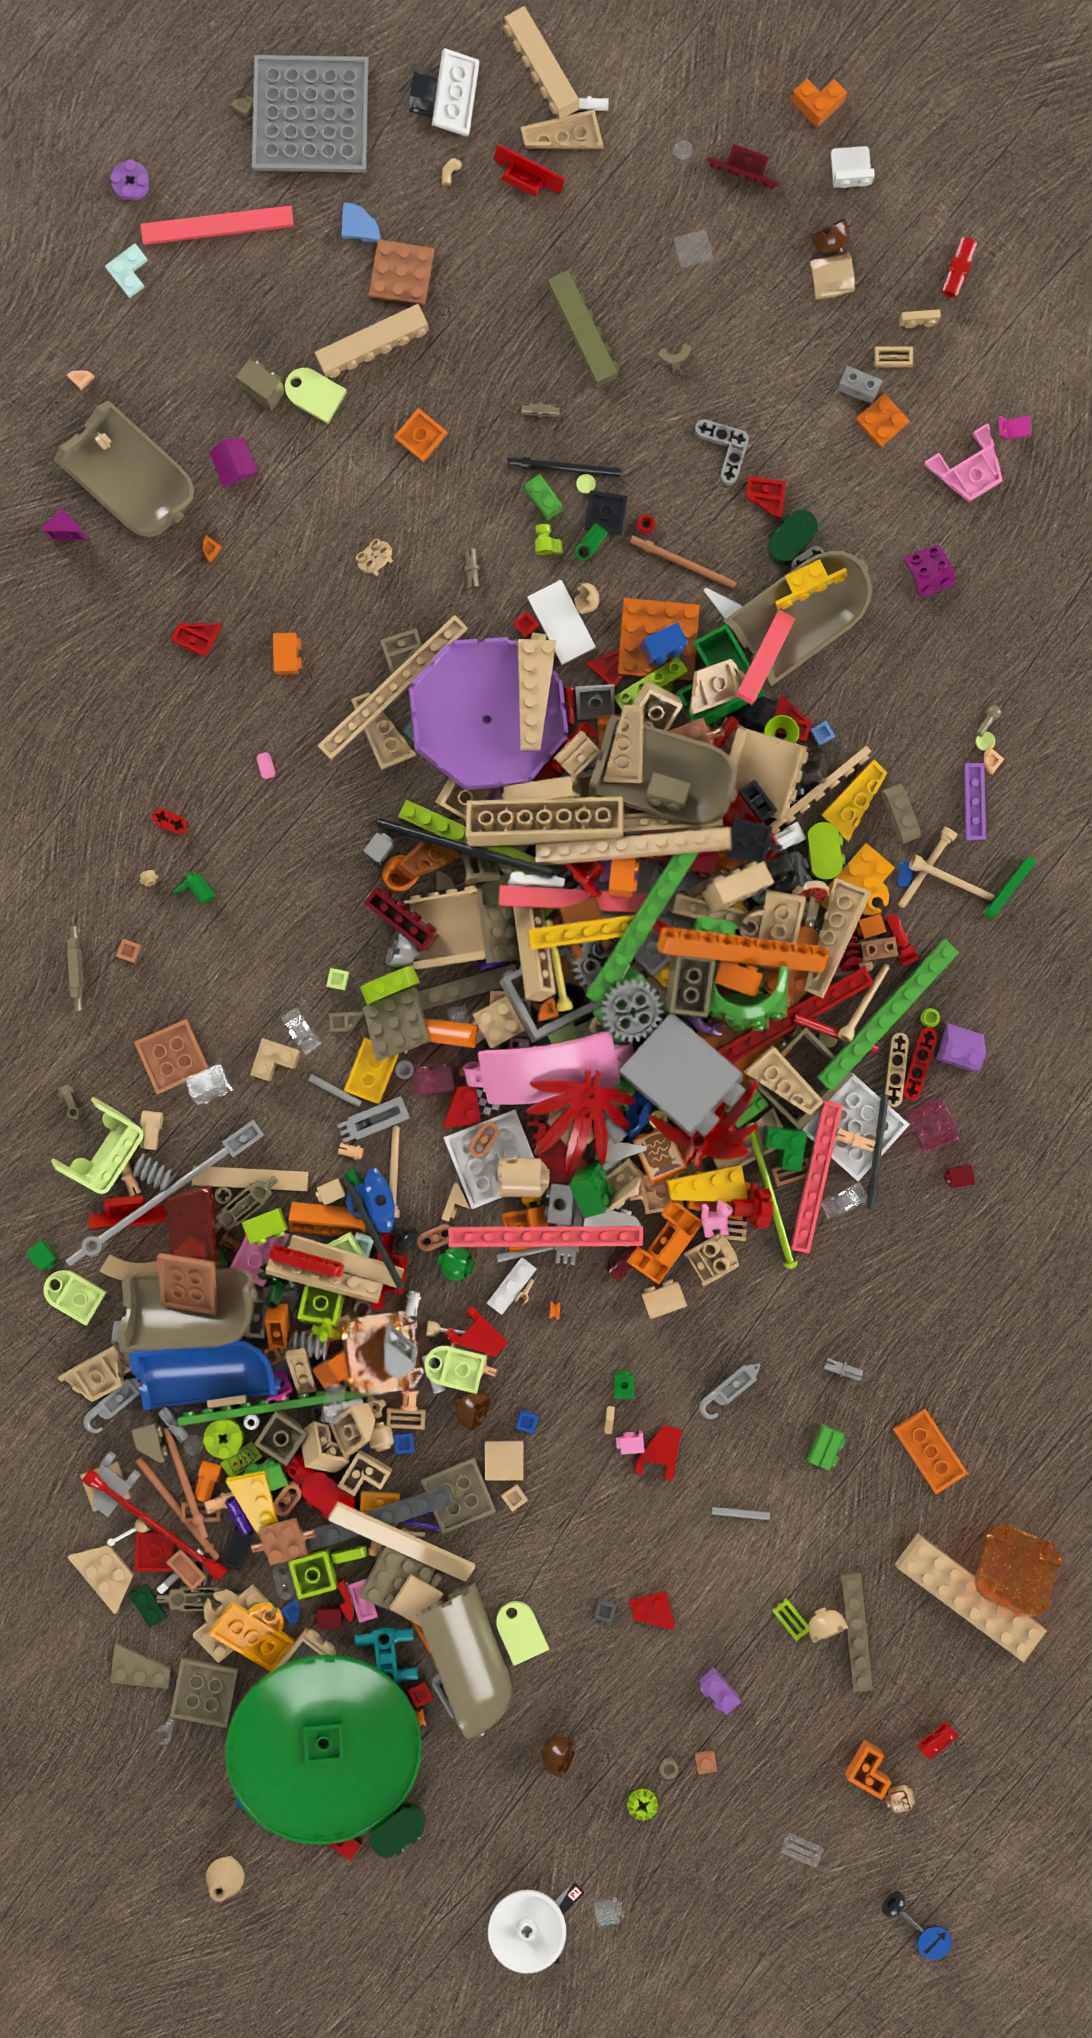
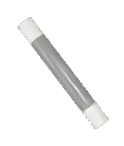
M199 1548L197 1552L204 1555V1552ZM192 1556L190 1557L191 1560H192L194 1563H195L196 1561H198V1560L194 1559V1557H193V1558H192ZM174 1572L157 1588L158 1592L163 1594L180 1577Z

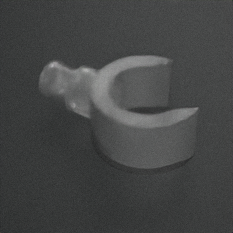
M169 1717L165 1725L159 1726L155 1733L166 1731L168 1734V1738L161 1740L159 1745L168 1744L173 1736L171 1728L175 1720L172 1717Z

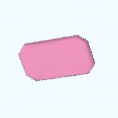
M267 752L258 754L256 759L262 778L274 777L276 772L271 755Z

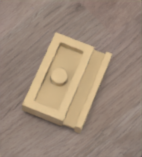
M580 731L554 759L569 776L575 778L601 751L583 731Z

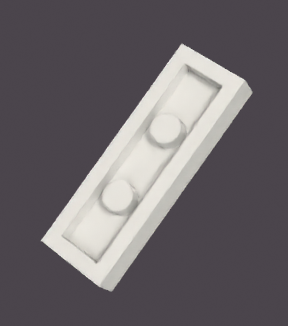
M521 1257L488 1300L487 1304L502 1315L537 1268Z

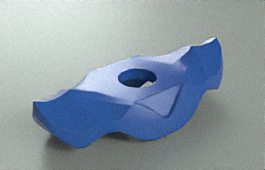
M639 1091L635 1092L632 1096L636 1099V1102L628 1105L629 1109L623 1113L629 1125L628 1129L623 1128L627 1133L625 1138L631 1142L635 1140L642 1127L648 1122V1115L651 1114L655 1106ZM644 1105V1108L641 1114L639 1115L638 1109L640 1106Z
M372 1168L367 1172L364 1179V1207L375 1228L379 1232L389 1233L392 1230L395 1218L393 1194L378 1169ZM379 1195L383 1196L386 1200L383 1206H378L375 1203V1198Z

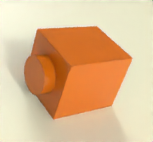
M881 914L859 920L855 928L857 936H861L862 940L886 932Z

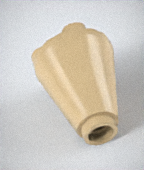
M232 1856L216 1859L210 1864L206 1872L210 1896L215 1901H223L235 1895L244 1883L245 1873L243 1868Z

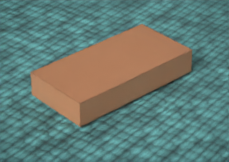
M182 1548L166 1562L191 1591L207 1578Z

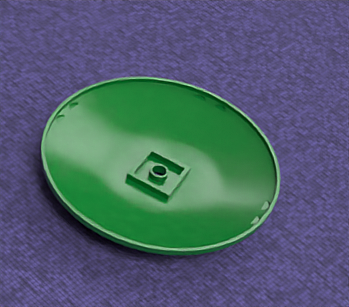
M316 1655L304 1657L286 1663L268 1673L248 1691L240 1702L227 1733L225 1755L227 1774L233 1792L241 1806L258 1824L268 1831L288 1840L306 1844L343 1842L361 1836L379 1826L405 1800L416 1779L420 1765L421 1734L416 1713L408 1697L400 1686L380 1669L364 1661L347 1656ZM321 1739L329 1741L328 1745L324 1747L320 1746L318 1742Z

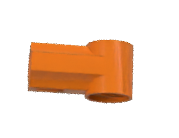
M202 1461L198 1473L199 1480L194 1493L195 1499L203 1502L211 1500L215 1483L220 1476L221 1465Z

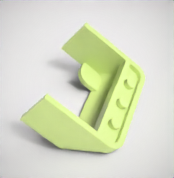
M92 1097L91 1101L94 1105L105 1112L102 1120L104 1125L111 1129L110 1133L91 1162L85 1158H77L68 1167L53 1158L51 1163L57 1171L91 1190L103 1194L110 1190L142 1141L143 1131L119 1111Z

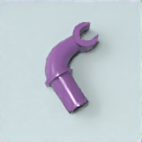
M689 1015L692 1024L700 1032L709 1033L713 1037L723 1034L717 1033L715 1029L716 1027H724L721 1023L710 1025L703 1020V1016Z

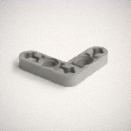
M705 419L699 420L695 425V434L698 438L729 447L720 479L726 486L733 485L738 478L747 448L748 434L743 430ZM705 425L707 430L712 431V427H714L715 429L713 432V437L710 436V431H705L704 433H701V429L699 428H702V426ZM724 430L727 433V437L719 439L716 435L717 431ZM730 432L733 433V438H738L739 436H742V440H744L745 442L742 441L741 444H738L737 440L733 438L731 439V442H729L728 440L730 438ZM733 453L738 454L740 460L736 463L731 462L729 456ZM732 467V476L734 478L726 480L727 477L724 474H728L729 468Z

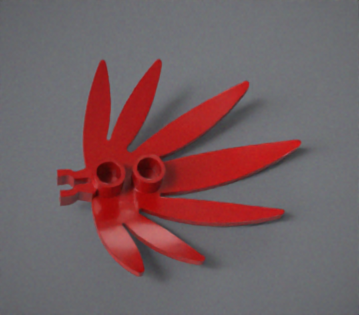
M730 1053L727 1061L734 1066V1056ZM755 1080L727 1113L720 1125L719 1123L724 1115L727 1104L723 1102L716 1109L714 1114L719 1118V1121L705 1136L697 1131L690 1137L678 1125L677 1127L682 1133L669 1123L655 1116L648 1115V1118L665 1137L675 1144L690 1150V1154L685 1158V1163L688 1165L696 1158L694 1165L700 1169L701 1159L705 1155L719 1160L740 1158L747 1155L749 1150L741 1147L727 1146L747 1138L758 1128V1124L755 1123L741 1128L723 1138L721 1136L743 1115L753 1098L758 1082Z
M585 1068L583 1084L565 1080L530 1082L532 1087L540 1091L566 1094L548 1098L526 1109L528 1114L549 1113L571 1103L542 1137L534 1150L535 1155L543 1153L554 1145L566 1132L576 1116L565 1154L563 1173L565 1177L569 1176L583 1155L593 1119L598 1159L601 1165L605 1163L608 1138L605 1120L601 1112L602 1109L606 1111L616 1124L625 1129L629 1128L623 1113L610 1100L618 1104L630 1105L634 1104L636 1099L621 1090L598 1086V1080L601 1077L599 1070H596L591 1081V1070Z

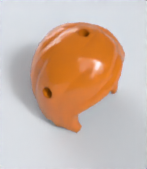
M404 855L391 857L385 863L382 870V878L385 885L394 892H402L411 888L419 879V877L410 879L397 868L399 862L406 857Z

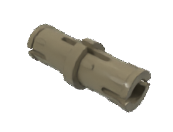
M522 402L521 415L538 416V418H542V416L559 418L560 405L543 404V402H539V404Z
M468 548L464 550L467 588L473 589L474 583L476 589L480 587L478 578L480 567L477 565V549L471 548V551H469Z

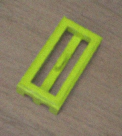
M787 1598L782 1603L780 1602L776 1608L772 1609V1612L796 1641L809 1632L808 1623ZM786 1605L791 1609V1611L795 1614L799 1621L804 1625V1630H802V1628L798 1625V1623L794 1620L790 1613L785 1609ZM778 1611H783V1613L787 1616L791 1623L800 1632L798 1635L793 1631V1629L788 1625V1623L784 1620V1618L780 1615Z

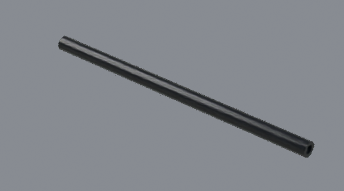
M379 818L377 821L378 828L552 879L554 876V869L477 846H469L460 841Z

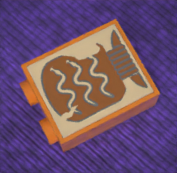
M655 1128L652 1130V1133L647 1135L645 1133L639 1134L633 1140L634 1145L647 1147L646 1151L637 1153V1156L651 1186L687 1172L686 1164L677 1144Z

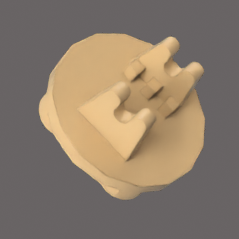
M373 540L370 546L356 556L361 571L374 573L375 576H378L377 570L385 566L387 562H393L391 558L392 548L385 541Z

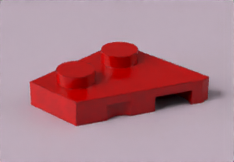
M179 623L171 638V642L206 658L222 628V624Z
M468 1085L456 1087L453 1100L448 1108L446 1120L443 1122L444 1128L481 1123L477 1087H470Z
M666 1591L629 1599L633 1620L675 1629Z

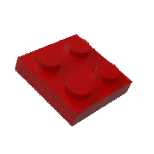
M561 1139L538 1158H541L549 1169V1179L553 1183L566 1185L573 1179L579 1167L588 1164L581 1157L568 1177H565L563 1173L567 1146Z

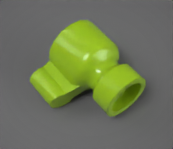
M549 524L535 526V531L538 535V538L535 539V553L537 555L563 553L562 541L549 536L551 533Z

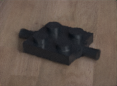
M734 818L730 830L731 849L726 850L725 856L748 862L756 861L759 864L765 862L769 850L781 853L782 845L771 843L773 827Z

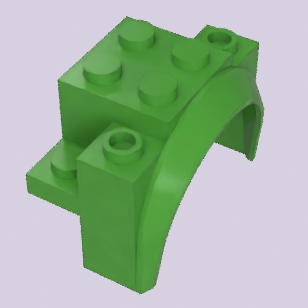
M714 966L708 1014L711 1017L723 1018L725 1016L730 1028H733L735 1031H744V1028L757 1032L769 1029V1018L780 1020L782 1017H787V1007L790 1006L788 996L789 971L787 966H781L778 985L770 997L769 994L752 996L740 993H730V996L722 997V993L718 991V984L714 983L718 972Z

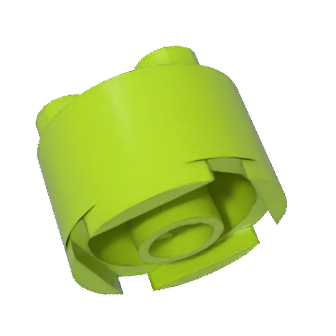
M234 1417L214 1420L204 1433L203 1443L207 1451L214 1457L221 1459L235 1455L245 1441L244 1427ZM224 1434H227L226 1440H222Z

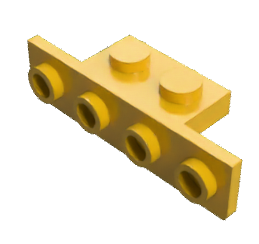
M819 559L786 575L785 579L792 594L775 601L777 609H787L793 605V602L809 598L813 592L817 591L819 593L826 590L828 585L832 583H841L847 576V569H841L828 576Z

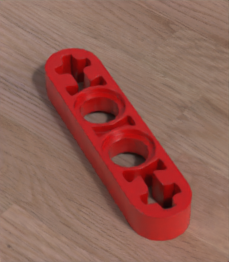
M932 1028L922 1029L918 1035L904 1081L903 1096L908 1100L917 1099L921 1093L937 1040V1033ZM928 1031L933 1036L927 1042V1045H931L930 1049L926 1046H920V1042L922 1044L925 1043L926 1038L923 1037V1034L928 1033ZM920 1049L926 1050L928 1054L925 1060H920L917 1057ZM916 1067L922 1071V1075L918 1079H915L911 1074L912 1070ZM909 1079L919 1082V1086L914 1084L913 1090L916 1091V1094H912L911 1097L906 1092L907 1088L912 1086V1083H908Z
M272 1246L269 1258L273 1261L332 1277H341L344 1270V1265L338 1261L282 1246Z

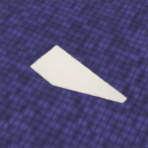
M708 588L704 589V592L725 619L742 607L740 604Z
M608 1141L605 1161L614 1162L646 1151L647 1147L622 1142L614 1144L612 1141ZM596 1151V1155H595V1160H599V1159H598V1155H597V1151Z

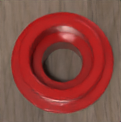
M642 515L638 518L637 529L639 532L650 534L654 531L656 522L652 516ZM648 522L650 526L645 528L642 524Z

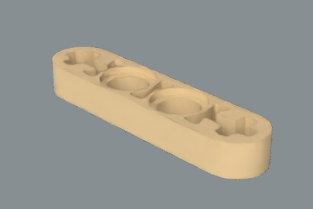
M895 1033L890 1039L884 1094L892 1096L893 1090H889V1086L900 1088L899 1091L895 1090V1096L898 1097V1101H894V1104H891V1100H888L890 1107L900 1105L903 1098L909 1039L904 1033ZM899 1036L904 1040V1044L900 1045V1050L904 1049V1053L893 1052V1048H898V1043H895L894 1040L898 1039ZM895 1055L902 1057L903 1061L899 1066L894 1065L892 1062V1058ZM893 1074L900 1076V1082L897 1085H893L890 1082V1077Z

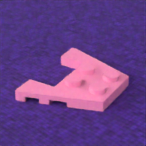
M988 423L972 433L982 450L957 466L949 469L940 453L924 462L925 467L968 502H971L1003 481Z

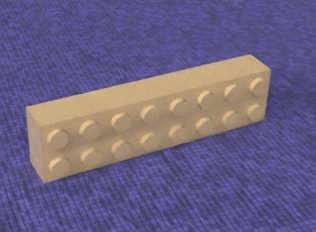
M623 797L467 801L466 838L469 846L539 845L624 837Z
M919 1533L916 1534L895 1563L899 1570L1023 1662H1025L1047 1632L1041 1624Z

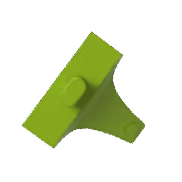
M324 1318L321 1326H312L311 1333L319 1335V1341L326 1342L328 1338L339 1340L341 1331L334 1330L331 1320Z

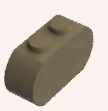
M898 784L882 790V801L898 841L904 844L920 838V828L904 787Z

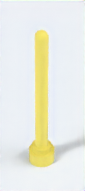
M551 919L546 920V927L554 926ZM558 946L550 947L559 994L558 1003L556 1004L558 1012L572 1010V1001L566 995Z

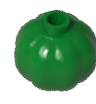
M450 1247L444 1254H440L438 1265H441L443 1276L450 1281H461L467 1277V1274L471 1275L475 1260L471 1259L470 1251L465 1247Z

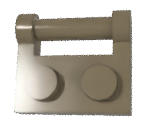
M461 853V860L464 862L466 871L465 881L468 886H473L479 882L500 880L498 863ZM472 859H477L479 873L473 872Z

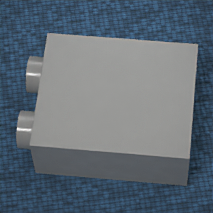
M673 1013L668 1015L619 1070L626 1081L690 1137L697 1131L703 1136L707 1135L719 1121V1118L714 1114L716 1109L723 1102L729 1107L733 1106L746 1090L740 1085L743 1080L742 1073Z

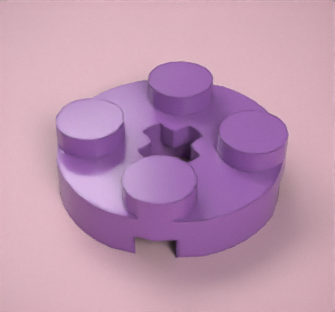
M132 159L117 165L110 175L112 187L121 199L136 201L144 197L148 192L149 175L140 163ZM134 177V184H126L127 178Z

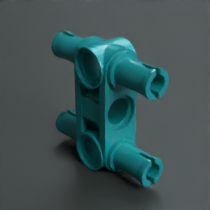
M381 1627L372 1631V1633L355 1634L356 1647L373 1645L375 1647L377 1668L384 1673H391L394 1677L393 1680L397 1684L406 1680H418L417 1667L406 1669L398 1667L396 1651L397 1642L414 1641L413 1628L396 1630L394 1628ZM387 1634L390 1639L382 1641L379 1636Z

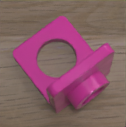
M1003 416L998 417L999 434L1004 439L1008 440L1031 435V419L1029 416L1009 420Z
M286 1370L274 1373L275 1378L277 1376L282 1377L285 1384L283 1387H280L277 1395H271L266 1398L267 1401L273 1399L276 1402L286 1399V1395L293 1391Z

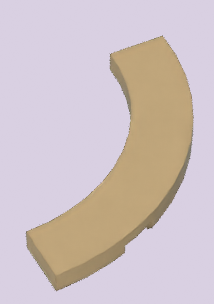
M189 1236L181 1247L170 1255L196 1259V1246L201 1242ZM110 1254L101 1267L100 1272L123 1281L129 1274L158 1273L157 1261L134 1263L119 1259Z

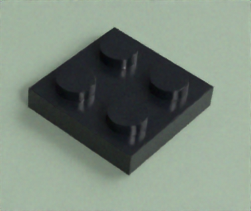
M590 490L584 530H590L594 523H597L610 534L622 535L628 496Z

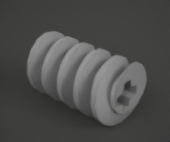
M143 1153L134 1167V1176L137 1177L141 1174L140 1180L143 1181L147 1178V1184L150 1185L154 1182V1188H158L161 1185L160 1191L162 1192L172 1184L177 1172L171 1176L172 1169L164 1172L165 1165L157 1168L158 1161L151 1164V1157L145 1161V1154Z
M295 1329L291 1334L287 1351L291 1348L292 1350L305 1348L308 1358H311L315 1353L317 1360L323 1355V1361H325L330 1343L328 1339L326 1342L319 1341V1335L313 1339L312 1333L305 1337V1331H302L300 1336H298V1331Z

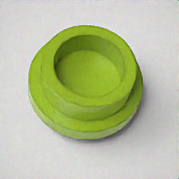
M928 1008L921 1013L920 1020L924 1026L931 1028L939 1023L940 1015L935 1009Z

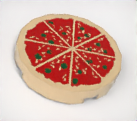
M808 881L804 883L805 886L800 887L799 885L792 891L793 895L805 896V901H809L810 896L815 897V902L819 903V905L825 902L831 894L829 886H826V883L822 881Z

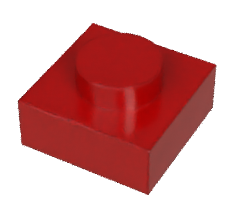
M527 611L513 623V626L525 639L540 626Z
M426 1680L408 1688V1693L416 1708L434 1700Z

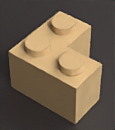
M262 1038L250 1075L271 1081L277 1064L292 1069L296 1068L301 1050Z
M313 1421L304 1428L308 1432L301 1443L305 1467L336 1473L350 1463L349 1457H343L338 1443L331 1441L329 1425Z
M359 1449L338 1487L355 1496L364 1480L382 1489L391 1474L392 1468Z

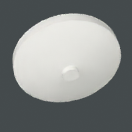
M519 1890L507 1895L496 1905L489 1920L488 1938L491 1949L496 1958L513 1971L534 1973L547 1968L558 1958L565 1944L566 1924L561 1909L553 1899L539 1891Z

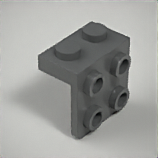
M797 851L765 863L774 881L773 884L767 887L770 891L786 893L794 890L799 885L802 887L805 886L804 883L812 881L809 872L811 867L810 861Z

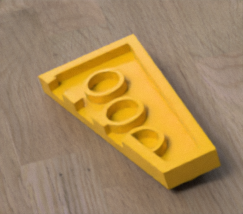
M872 760L820 815L826 822L833 824L847 842L851 839L852 833L860 823L861 817L869 807L870 801L878 791L887 772L875 760Z
M740 1164L667 1180L671 1200L718 1202V1199H720L721 1202H731L732 1199H748L742 1165Z

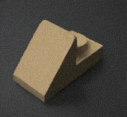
M457 1182L453 1185L441 1218L448 1222L450 1218L454 1219L458 1208L454 1207L455 1204L470 1209L461 1186Z

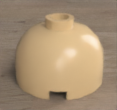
M825 1607L815 1611L816 1616L811 1618L809 1622V1633L813 1643L848 1629L845 1619L838 1611L826 1610Z

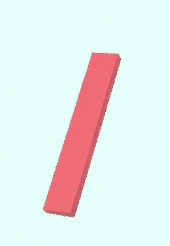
M780 609L778 610L735 696L753 705L796 618Z

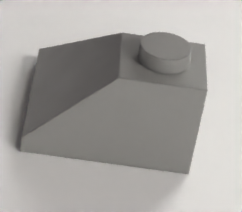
M388 1323L386 1325L384 1344L385 1369L390 1376L396 1377L400 1381L416 1366L417 1346Z

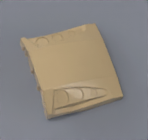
M849 252L810 261L815 300L854 292V271Z
M720 1233L683 1253L685 1257H688L701 1278L703 1286L719 1279L739 1266L735 1251L727 1238Z

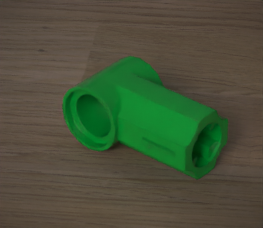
M594 523L584 539L576 547V557L582 561L590 559L608 532L597 523ZM582 546H586L589 549L587 557L582 556L580 553Z

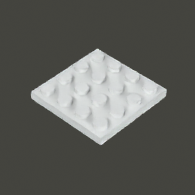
M853 1074L829 1101L843 1104L838 1128L853 1134L855 1132L859 1133V1136L875 1141L881 1098ZM889 1105L887 1106L881 1156L910 1125ZM821 1109L801 1128L813 1142ZM835 1140L831 1158L859 1182L872 1167L874 1146L866 1144L873 1148L870 1153L855 1146L853 1148L848 1143Z
M516 1110L444 1137L471 1209L502 1197L498 1196L499 1159L534 1158ZM484 1123H495L499 1128L498 1137L485 1156L474 1157L469 1151L471 1141ZM487 1128L486 1134L492 1135L493 1129ZM477 1144L475 1149L481 1151L483 1147L481 1144Z

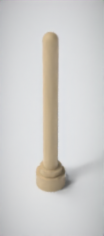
M944 827L941 832V840L926 861V864L933 866L947 843L950 844L951 841H954L958 834L950 828ZM922 870L918 873L899 901L898 905L900 908H904L928 872Z
M916 854L909 864V868L914 871L923 870L988 901H993L995 898L993 894L926 864L923 857Z
M888 964L882 965L873 981L874 984L869 987L847 1026L841 1028L837 1034L842 1041L851 1043L855 1036L854 1028L889 970Z
M398 1125L392 1127L389 1184L395 1203L396 1218L400 1217V1210L396 1206L400 1134Z

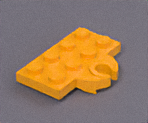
M865 843L835 878L871 892L861 914L871 917L882 912L880 908L873 907L872 900L874 898L881 899L884 906L888 904L889 892L883 881L895 867ZM834 880L828 885L830 893L833 887ZM829 898L820 904L826 911L829 905Z
M232 1601L209 1630L210 1636L270 1672L275 1669L295 1643L294 1638L282 1632L284 1620L279 1608L275 1609L273 1616H265V1613L272 1610V1603H259L246 1610Z

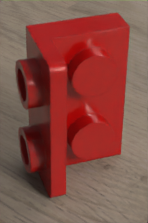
M946 1720L920 1741L917 1746L922 1754L931 1760L956 1740L959 1735Z

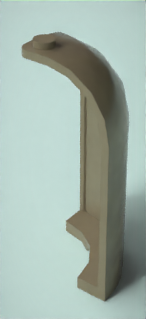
M110 401L96 406L91 417L84 424L86 429L80 436L76 433L70 440L59 447L54 461L119 521L138 535L146 537L161 535L174 523L182 520L184 517L183 513L193 500L194 487L186 472ZM98 432L101 435L105 433L109 437L111 448L103 450L97 444L94 438L98 435Z
M829 551L815 555L788 573L790 574L819 559L828 576L841 569H847V576L841 583H832L828 585L826 590L819 593L817 591L813 592L809 598L803 601L797 600L787 609L780 608V610L796 619L765 679L771 686L841 636L862 618L870 604L872 595L871 579L867 571L869 567L863 559L859 560L854 555L845 551ZM785 576L724 620V623L729 626L735 639L744 648L742 651L749 662L753 661L779 610L776 607L775 601L792 594Z
M611 715L605 729L601 746L600 760H597L590 780L588 795L594 797H623L624 806L684 824L696 826L709 825L723 818L730 801L734 802L737 795V790H734L737 770L732 759L724 751L708 743L643 724L642 783L603 782L620 722V717ZM654 772L691 784L690 793L683 812L671 811L667 807L655 806L646 801L649 781L652 779Z
M238 1268L215 1269L218 1312L216 1315L161 1306L158 1273L127 1275L122 1281L123 1307H127L126 1317H122L121 1326L117 1333L120 1352L213 1347L233 1343L244 1334L253 1315L254 1300L257 1299L253 1275L246 1270Z
M474 1581L456 1588L448 1596L449 1600L447 1602L439 1601L419 1610L417 1614L452 1710L467 1740L483 1736L485 1731L493 1727L501 1719L509 1707L513 1691L509 1671Z

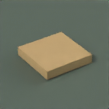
M523 1440L485 1441V1480H523Z
M410 1574L389 1608L421 1626L417 1617L418 1611L439 1602L443 1593Z

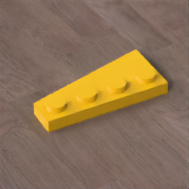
M265 1470L227 1478V1485L262 1541L259 1528L278 1523Z

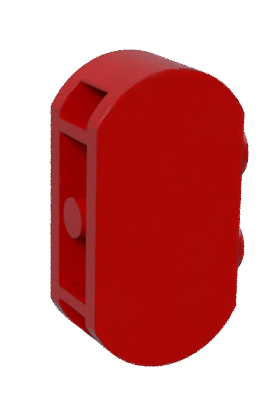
M316 1469L302 1483L301 1491L302 1496L306 1499L305 1502L312 1508H318L321 1511L320 1514L327 1520L337 1502L353 1509L356 1505V1496L338 1487L340 1481L327 1471Z

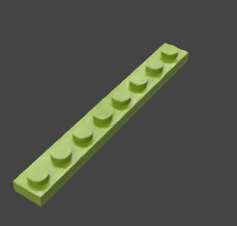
M405 801L398 815L400 819L433 834L468 844L466 826L411 801ZM508 845L477 846L536 864L535 857ZM504 865V866H506V867H508V868H511V869H513V870H515V871H517V872H522L524 875L534 874V873H530V872H527V871H523V870H520V869H517V868H513V867Z

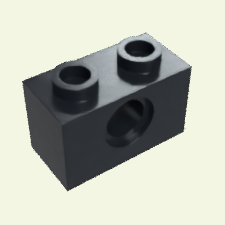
M755 779L738 791L761 822L778 811Z

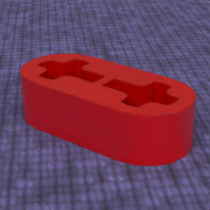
M160 808L153 813L154 823L173 833L180 835L188 830V822L168 810ZM164 812V816L168 818L169 821L166 822L162 820L161 822H159V818H157L158 814L162 815ZM181 820V824L184 827L183 829L179 828L177 831V827L173 825L172 822L175 821L179 823Z

